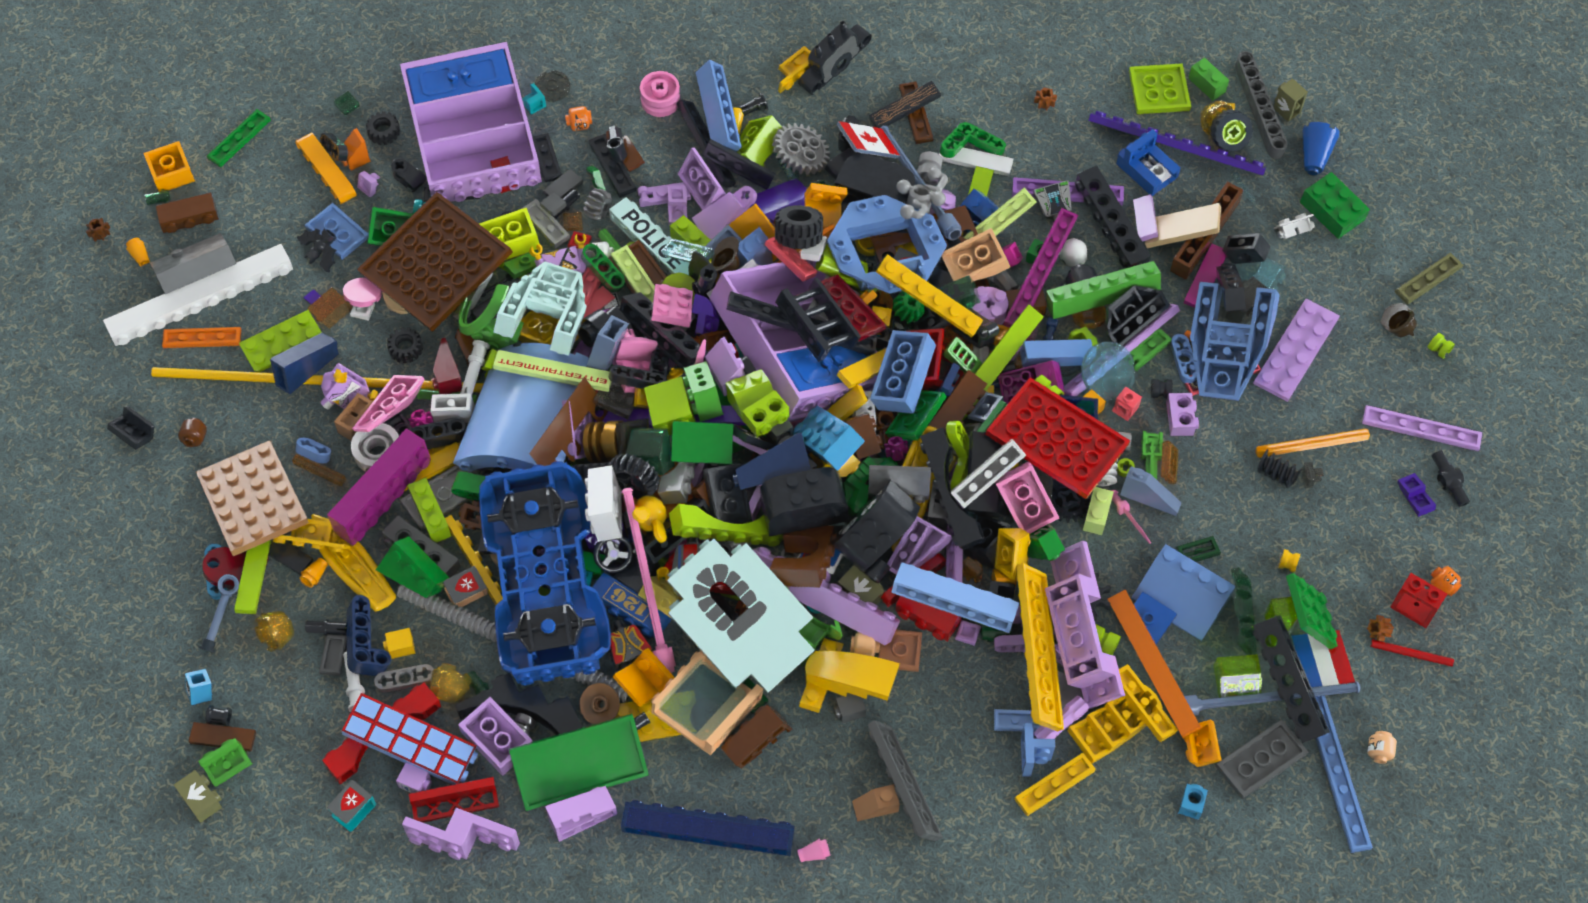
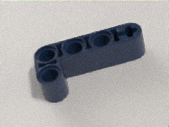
M357 595L352 599L346 612L347 667L355 674L377 676L379 673L386 671L391 662V655L385 650L371 648L370 601L363 595Z

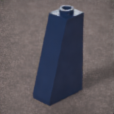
M320 333L272 357L270 362L276 386L288 394L293 393L339 354L337 341L331 336Z
M802 432L797 433L736 469V474L733 475L735 486H740V490L762 485L765 481L776 476L811 470Z

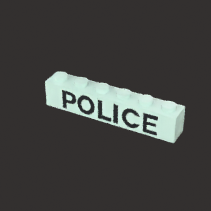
M625 197L609 209L610 219L632 241L640 240L658 266L668 276L678 272L689 275L688 266L691 259L687 256L686 252L682 248H678L670 236L667 237L658 225H654L649 216L639 210L635 202H631Z

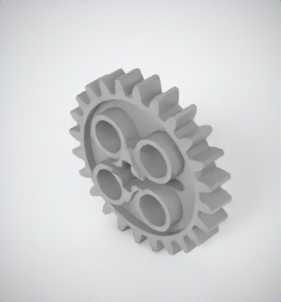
M788 123L786 127L782 126L781 129H778L772 144L775 147L773 152L778 153L776 158L782 159L781 164L786 163V168L792 167L793 172L796 169L799 170L800 174L805 171L806 175H809L810 172L812 174H815L817 171L821 172L822 168H825L830 159L828 157L830 152L827 151L829 146L824 145L826 140L820 139L821 134H815L816 130L810 131V126L804 128L803 124L798 127L796 123L793 126Z

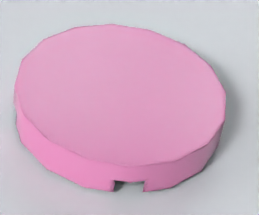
M366 278L353 279L346 283L343 288L344 300L346 302L349 301L350 305L356 307H369L373 305V302H378L382 296L381 290Z

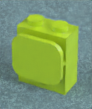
M682 376L644 388L652 424L657 436L672 435L673 421L695 422L687 388H685Z

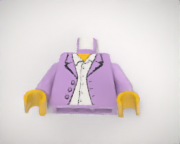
M340 363L331 372L323 375L321 388L325 398L321 401V404L327 410L334 404L345 409L357 393L371 401H374L378 396V391L376 390L369 392L364 378Z

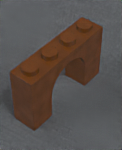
M827 525L783 534L785 552L811 554L802 558L773 559L770 570L784 586L820 588L822 581L826 579V570L830 568L831 557H834L835 548L832 545V541L837 536L835 534V527Z

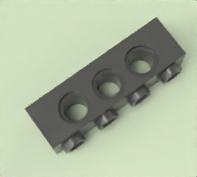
M397 516L382 532L383 542L388 548H391L394 542L409 536L433 561H439L437 565L449 578L461 567L459 559L400 516Z

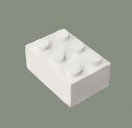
M611 465L588 469V478H585V485L588 493L585 494V500L588 509H585L587 521H590L591 532L596 534L598 542L622 538V494L613 467Z

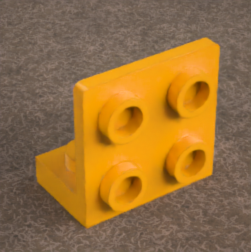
M811 183L804 193L805 206L817 209L818 212L822 213L823 229L832 223L836 226L841 218V203L847 196V188Z
M649 648L643 650L632 664L613 675L619 686L624 689L639 707L651 701L657 693H661L666 683L670 679L675 678Z

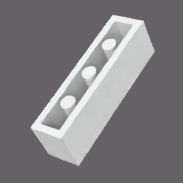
M1011 439L952 489L951 494L965 508L1024 458L1026 454Z

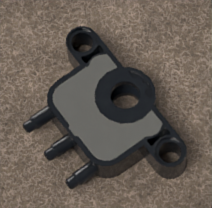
M841 21L840 25L828 33L810 52L808 56L810 68L800 77L798 84L808 93L814 95L813 93L817 89L820 90L833 77L838 76L840 72H843L848 67L850 61L869 44L872 35L859 24L849 29L845 21ZM844 59L843 63L837 68L839 62Z

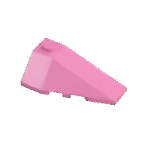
M393 375L352 429L357 432H370L408 407L419 393L424 377Z

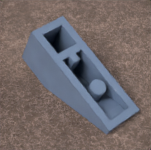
M1130 467L1120 495L1177 516L1181 502L1150 473L1140 468Z

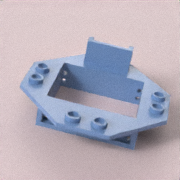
M887 195L850 202L827 239V244L839 271L855 278L860 291L872 290L874 288L889 294L902 291L876 271L865 273L852 241L907 229L919 256L899 260L898 262L927 281L947 247L934 216L926 213L920 219H904L900 215V209L906 204Z

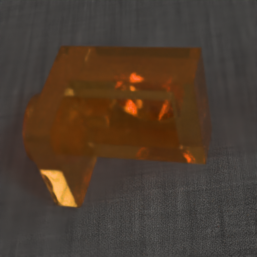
M969 556L963 561L962 582L963 577L968 582H970L971 578H974V583L976 584L982 579L983 567L977 560H972Z

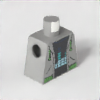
M1068 180L1033 190V194L1045 218L1053 217L1055 221L1061 208L1071 211Z

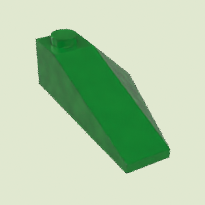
M373 207L369 218L367 244L381 246L413 214Z

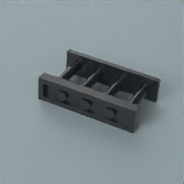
M814 278L808 291L795 296L791 294L788 288L781 290L775 301L818 362L825 360L831 347L846 342L853 349L861 338L858 331L818 278ZM813 297L819 306L804 311L798 302ZM824 312L829 321L815 326L809 317ZM835 327L840 336L826 341L820 332Z

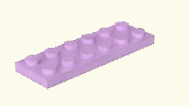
M1305 299L1253 384L1288 402L1340 316Z

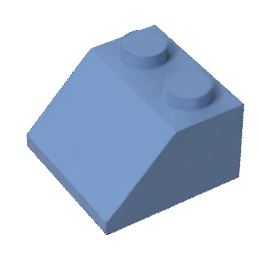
M760 227L739 242L737 254L741 263L738 269L751 259L761 266L773 263L772 252L764 245L768 237Z

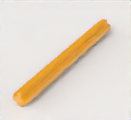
M1359 429L1256 447V455L1261 458L1267 449L1268 456H1270L1273 452L1275 455L1364 441L1369 439L1370 433L1368 429Z

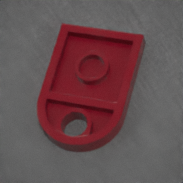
M219 547L208 552L202 565L203 575L206 580L218 586L219 579L223 575L230 574L235 576L240 582L246 551L235 556L232 555L228 547ZM211 561H216L219 566L210 568L207 564ZM226 581L223 588L233 589L235 586L234 581Z

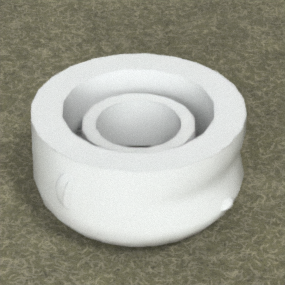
M382 423L370 432L355 433L351 441V451L356 464L364 472H367L399 437L394 428ZM376 446L386 447L381 454L372 455L369 453Z

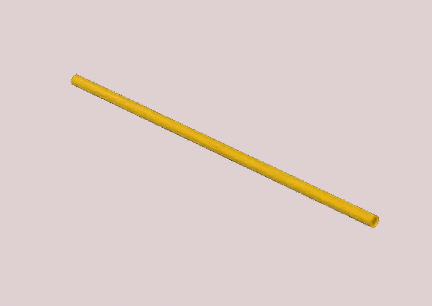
M153 367L151 372L152 377L275 383L273 373L158 367ZM313 375L303 384L321 385L323 375ZM362 377L366 380L368 387L384 388L390 381V379ZM424 380L421 389L434 390L432 382ZM476 383L473 392L480 393L484 383Z

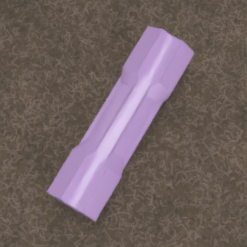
M1078 695L1062 709L1064 730L1082 717L1089 709L1087 703ZM1041 726L1033 732V739H1055L1063 730L1054 731Z

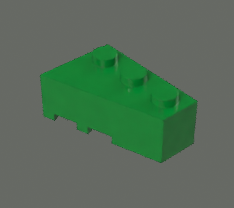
M1047 524L1029 534L1030 545L1028 546L1027 553L1029 558L1053 561L1059 558L1060 553L1065 550L1051 524Z
M409 536L394 542L376 568V571L424 598L441 592L444 588L443 582L449 579L448 575Z

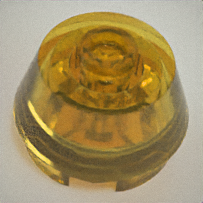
M1216 101L1207 104L1202 109L1200 123L1206 134L1210 135V126L1218 114L1224 110H1233L1231 105L1224 101Z
M282 611L265 612L255 619L258 622V626L255 627L257 637L261 643L266 642L270 652L281 650L294 636L292 622Z
M442 663L440 667L437 666L432 671L430 690L438 699L456 703L470 690L469 685L472 680L467 673L463 676L455 671L456 666Z

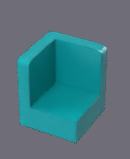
M534 83L530 85L532 93L522 98L524 107L531 115L546 107L545 96Z

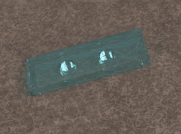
M673 238L661 251L663 256L689 263L694 251L702 254L708 261L715 253L712 248Z

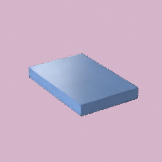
M334 203L330 204L305 224V228L310 232L315 229H319L321 235L324 229L333 232L337 238L331 244V247L337 250L335 254L342 260L368 240V233Z

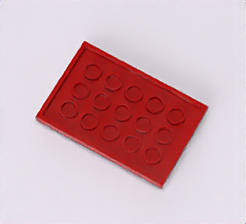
M1031 377L989 426L985 434L1003 446L1013 439L1026 454L1023 458L1024 460L1030 462L1085 499L1088 498L1130 443L1129 439Z

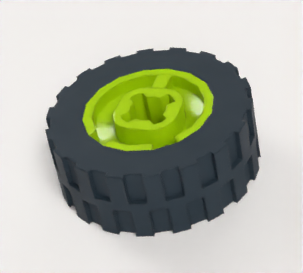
M1228 109L1227 111H1222L1213 119V123L1210 126L1212 141L1228 152L1243 149L1252 138L1253 124L1250 122L1249 117L1238 110Z

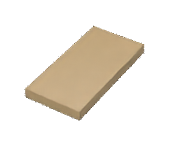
M1216 203L1157 216L1158 237L1146 240V247L1151 248L1219 233L1220 204Z

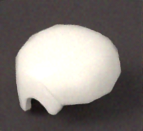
M1075 238L1068 239L1059 257L1065 261L1067 266L1074 267L1084 264L1087 261V247L1081 240Z

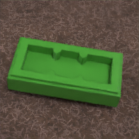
M527 253L505 262L503 268L513 279L532 272L537 267L535 264L536 258Z

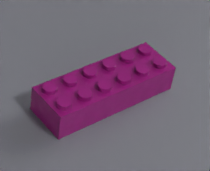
M405 429L333 507L327 516L337 536L354 546L357 541L362 540L367 530L377 523L378 518L390 509L391 504L396 498L402 496L406 487L413 483L422 469H426L430 464L431 458L424 439Z

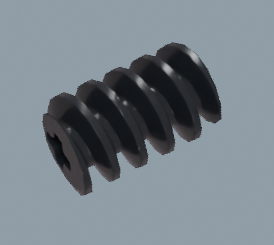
M1267 449L1258 464L1257 472L1261 473L1265 469L1266 477L1272 473L1273 481L1279 477V484L1286 481V488L1294 485L1303 468L1296 471V464L1289 467V460L1282 463L1281 456L1275 460V453L1273 452L1268 456Z

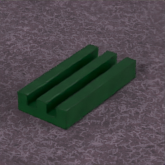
M1214 536L1175 548L1176 551L1186 557L1214 549V551L1191 557L1190 559L1195 562L1221 554ZM1210 542L1212 544L1207 547L1198 548L1193 551L1183 553V550L1190 549Z

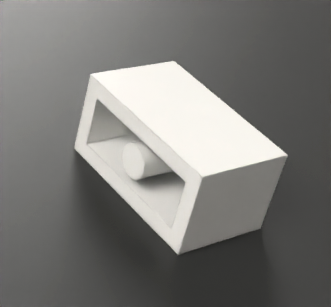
M471 394L432 395L431 414L434 422L460 418L465 423H469L475 408Z

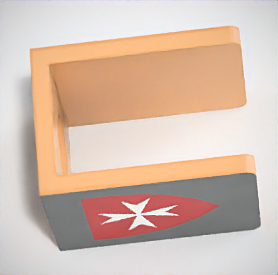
M475 565L443 582L448 598L453 605L457 604L458 608L464 607L487 595V587Z

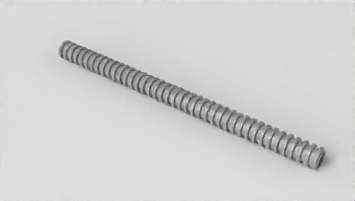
M403 585L399 586L397 591L399 598L403 597V600H408L409 603H414L416 606L419 605L420 608H425V610L433 614L436 613L437 616H441L444 619L447 618L448 621H452L454 624L458 623L459 626H464L465 629L469 628V631H475L476 634H480L482 637L486 636L488 640L497 641L495 622L492 623L489 619L486 621V618H481L480 615H475L474 612L469 613V610H464L463 607L458 608L457 604L453 605L450 601L447 603L446 599H442L439 596L433 595L424 598ZM598 670L593 674L585 675L582 672L571 677V679L576 678L578 682L582 681L584 685L587 683V686L596 683L607 684L617 692L619 700H622L623 703L630 699V696L627 699L628 694L613 677L610 679L609 675L604 676V673H598Z

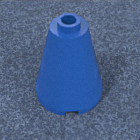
M1310 122L1309 126L1306 127L1304 125L1302 131L1304 169L1310 175H1318L1323 172L1339 138L1340 131L1336 127L1334 129L1330 128L1328 123Z

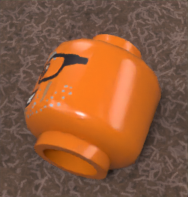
M585 106L570 108L568 115H565L566 125L570 126L572 131L587 130L592 124L591 111L587 110Z

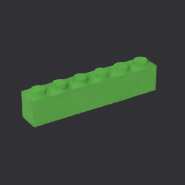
M1152 261L1046 290L1047 309L1052 318L1056 319L1111 304L1133 285L1161 290V272L1155 262Z

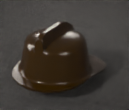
M727 237L723 239L714 250L711 264L720 275L725 271H735L740 266L741 262L737 254L739 247L737 238Z
M1396 303L1384 311L1381 324L1389 332L1401 338L1407 335L1414 336L1413 331L1417 326V321L1414 317V312L1407 305Z

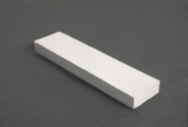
M964 147L953 158L943 157L939 153L943 158V162L974 169L976 166L994 170L996 174L1005 176L1010 175L1013 158Z

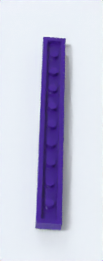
M1097 110L1096 113L1092 112L1088 120L1139 137L1152 129L1158 133V129L1152 127L1144 129L1141 128L1139 123L1132 121L1130 124L1125 123L1123 118L1113 116V118L1106 117V113ZM1165 132V135L1160 133L1157 135L1156 142L1262 176L1265 173L1266 167L1263 166V162L1257 160L1249 162L1246 161V157L1237 154L1233 157L1228 155V151L1222 149L1214 151L1210 149L1211 146L1200 143V146L1193 144V140L1187 138L1179 140L1175 138L1176 135Z

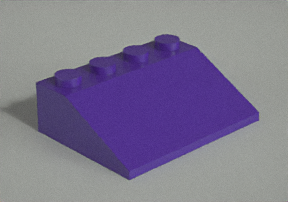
M797 178L757 193V199L754 204L758 205L773 225L776 213L780 209L794 205L805 206L804 193L807 188Z

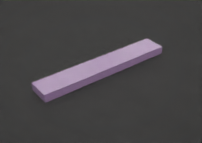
M1368 405L1365 406L1362 424L1470 450H1480L1482 432Z

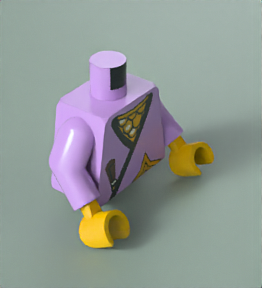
M576 234L574 241L578 248L573 246L541 254L543 249L538 244L536 246L538 253L534 252L533 247L530 248L529 253L536 258L535 264L537 267L543 262H548L581 272L582 274L587 266L581 259L586 235L583 234L584 240L580 242L577 240Z

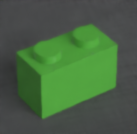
M1206 58L1191 66L1188 79L1212 101L1226 92L1229 79Z

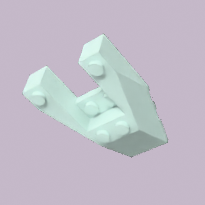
M543 262L533 269L529 276L525 275L521 278L520 282L513 283L498 311L494 333L500 334L503 337L513 338L526 309H530L536 313H543L555 319H560L554 331L550 350L569 356L587 308L581 272Z

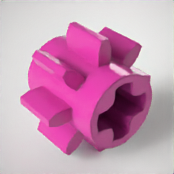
M422 409L414 411L411 414V418H409L412 428L434 423L431 412L425 413Z

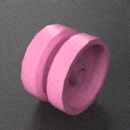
M656 71L643 78L640 84L641 104L648 114L656 117H665L678 109L676 103L680 100V86L674 75L664 71Z

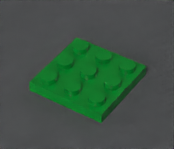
M1294 573L1287 575L1286 579L1300 628L1330 650L1337 647V634L1331 625L1332 616L1326 608L1327 599L1325 595Z

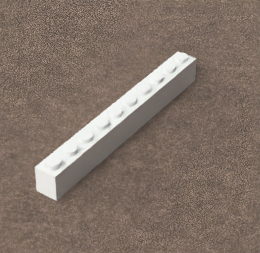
M279 244L239 261L231 267L168 294L160 295L103 321L115 346L125 345L131 339L144 337L152 330L162 329L166 324L173 321L178 322L189 314H197L201 309L215 306L219 301L226 298H234L242 291H250L256 285L270 282L272 278L279 275H287L293 270V267L282 244Z

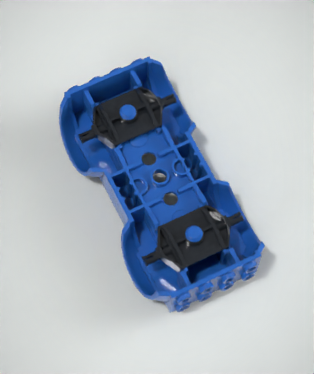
M556 461L547 466L534 465L530 469L524 470L522 468H515L507 473L493 472L489 476H485L486 479L479 486L480 520L485 549L490 553L496 554L498 560L503 600L495 606V630L502 670L512 674L517 683H521V685H531L537 680L548 682L554 680V677L559 676L571 678L575 674L582 672L585 675L595 673L596 670L600 669L599 659L610 649L611 631L604 603L596 589L588 586L581 540L591 532L590 521H587L585 509H588L585 494L588 491L583 479L576 469L567 465V462L563 463L562 461ZM536 546H543L545 548V553L540 557L533 554V549ZM540 565L547 567L546 573L542 575L536 573V568ZM542 585H548L551 589L547 596L539 594V588Z

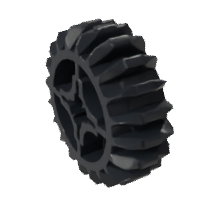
M620 453L608 465L613 467L621 492L625 488L633 489L632 496L637 500L644 496L654 495L659 487L660 477L658 472L654 470V466H650L649 462H645L642 458H637L636 455L631 456L629 453L625 455Z

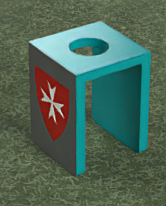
M351 780L327 806V809L333 813L331 815L332 818L349 832H352L377 804L370 793L354 780Z

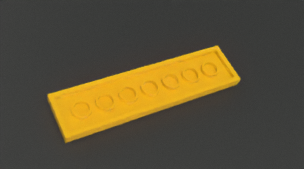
M1022 563L1016 566V578L1019 586L1018 597L1021 605L1020 616L1023 624L1022 635L1025 642L1024 654L1027 661L1029 697L1032 708L1031 717L1036 724L1054 731L1064 730L1052 618L1045 588L1048 587L1047 574Z

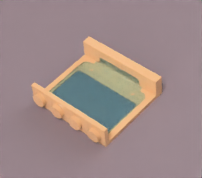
M696 651L687 666L683 665L679 669L677 676L666 683L664 690L653 697L651 713L711 756L762 699L763 688L756 684L751 690L743 683L734 688L702 651Z

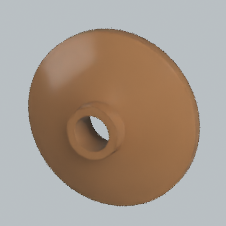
M596 683L587 687L582 693L580 711L588 722L598 724L612 720L618 714L620 700L617 692L611 686L604 683ZM602 700L605 702V706L603 708L599 706Z

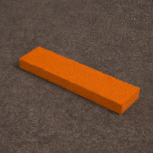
M241 327L164 329L162 347L240 346L242 329Z

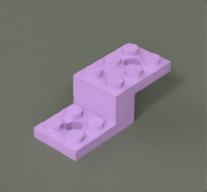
M458 808L455 809L446 831L405 817L402 823L410 842L416 845L424 843L429 845V849L438 853L443 850L456 860H460V858L467 859L477 836L480 841L486 844L491 842L499 844L498 847L505 851H510V849L517 851L520 844L515 829Z

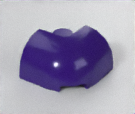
M695 294L692 313L698 316L695 336L718 331L720 315L710 299Z

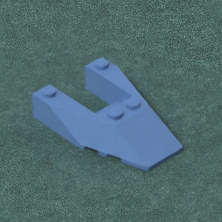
M1200 282L1190 335L1199 395L1239 401L1268 346L1277 315L1280 295L1276 289L1257 287L1251 325L1220 322L1217 320L1222 288L1218 283Z

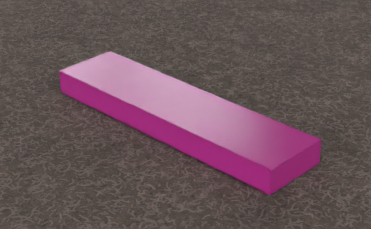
M1211 244L1187 293L1184 304L1195 308L1199 283L1215 282L1217 278L1216 266H1221L1227 257L1222 251V247Z

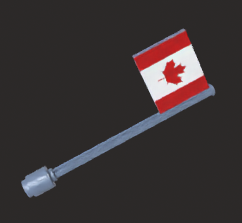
M838 121L837 126L855 152L898 158L901 164L913 173L916 185H926L889 132L887 126L876 128ZM931 203V208L938 217L937 225L945 238L951 241L958 239L962 231L953 214L945 213L941 206H935Z

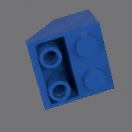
M973 189L960 205L966 206L975 227L999 209L987 196L976 189Z

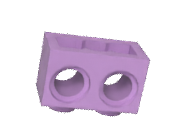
M1169 393L1166 405L1170 436H1193L1195 429H1198L1199 426L1198 417H1195L1194 413L1197 407L1196 400H1193L1192 393Z

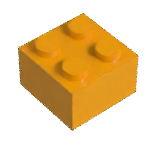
M179 141L144 153L159 194L195 182Z

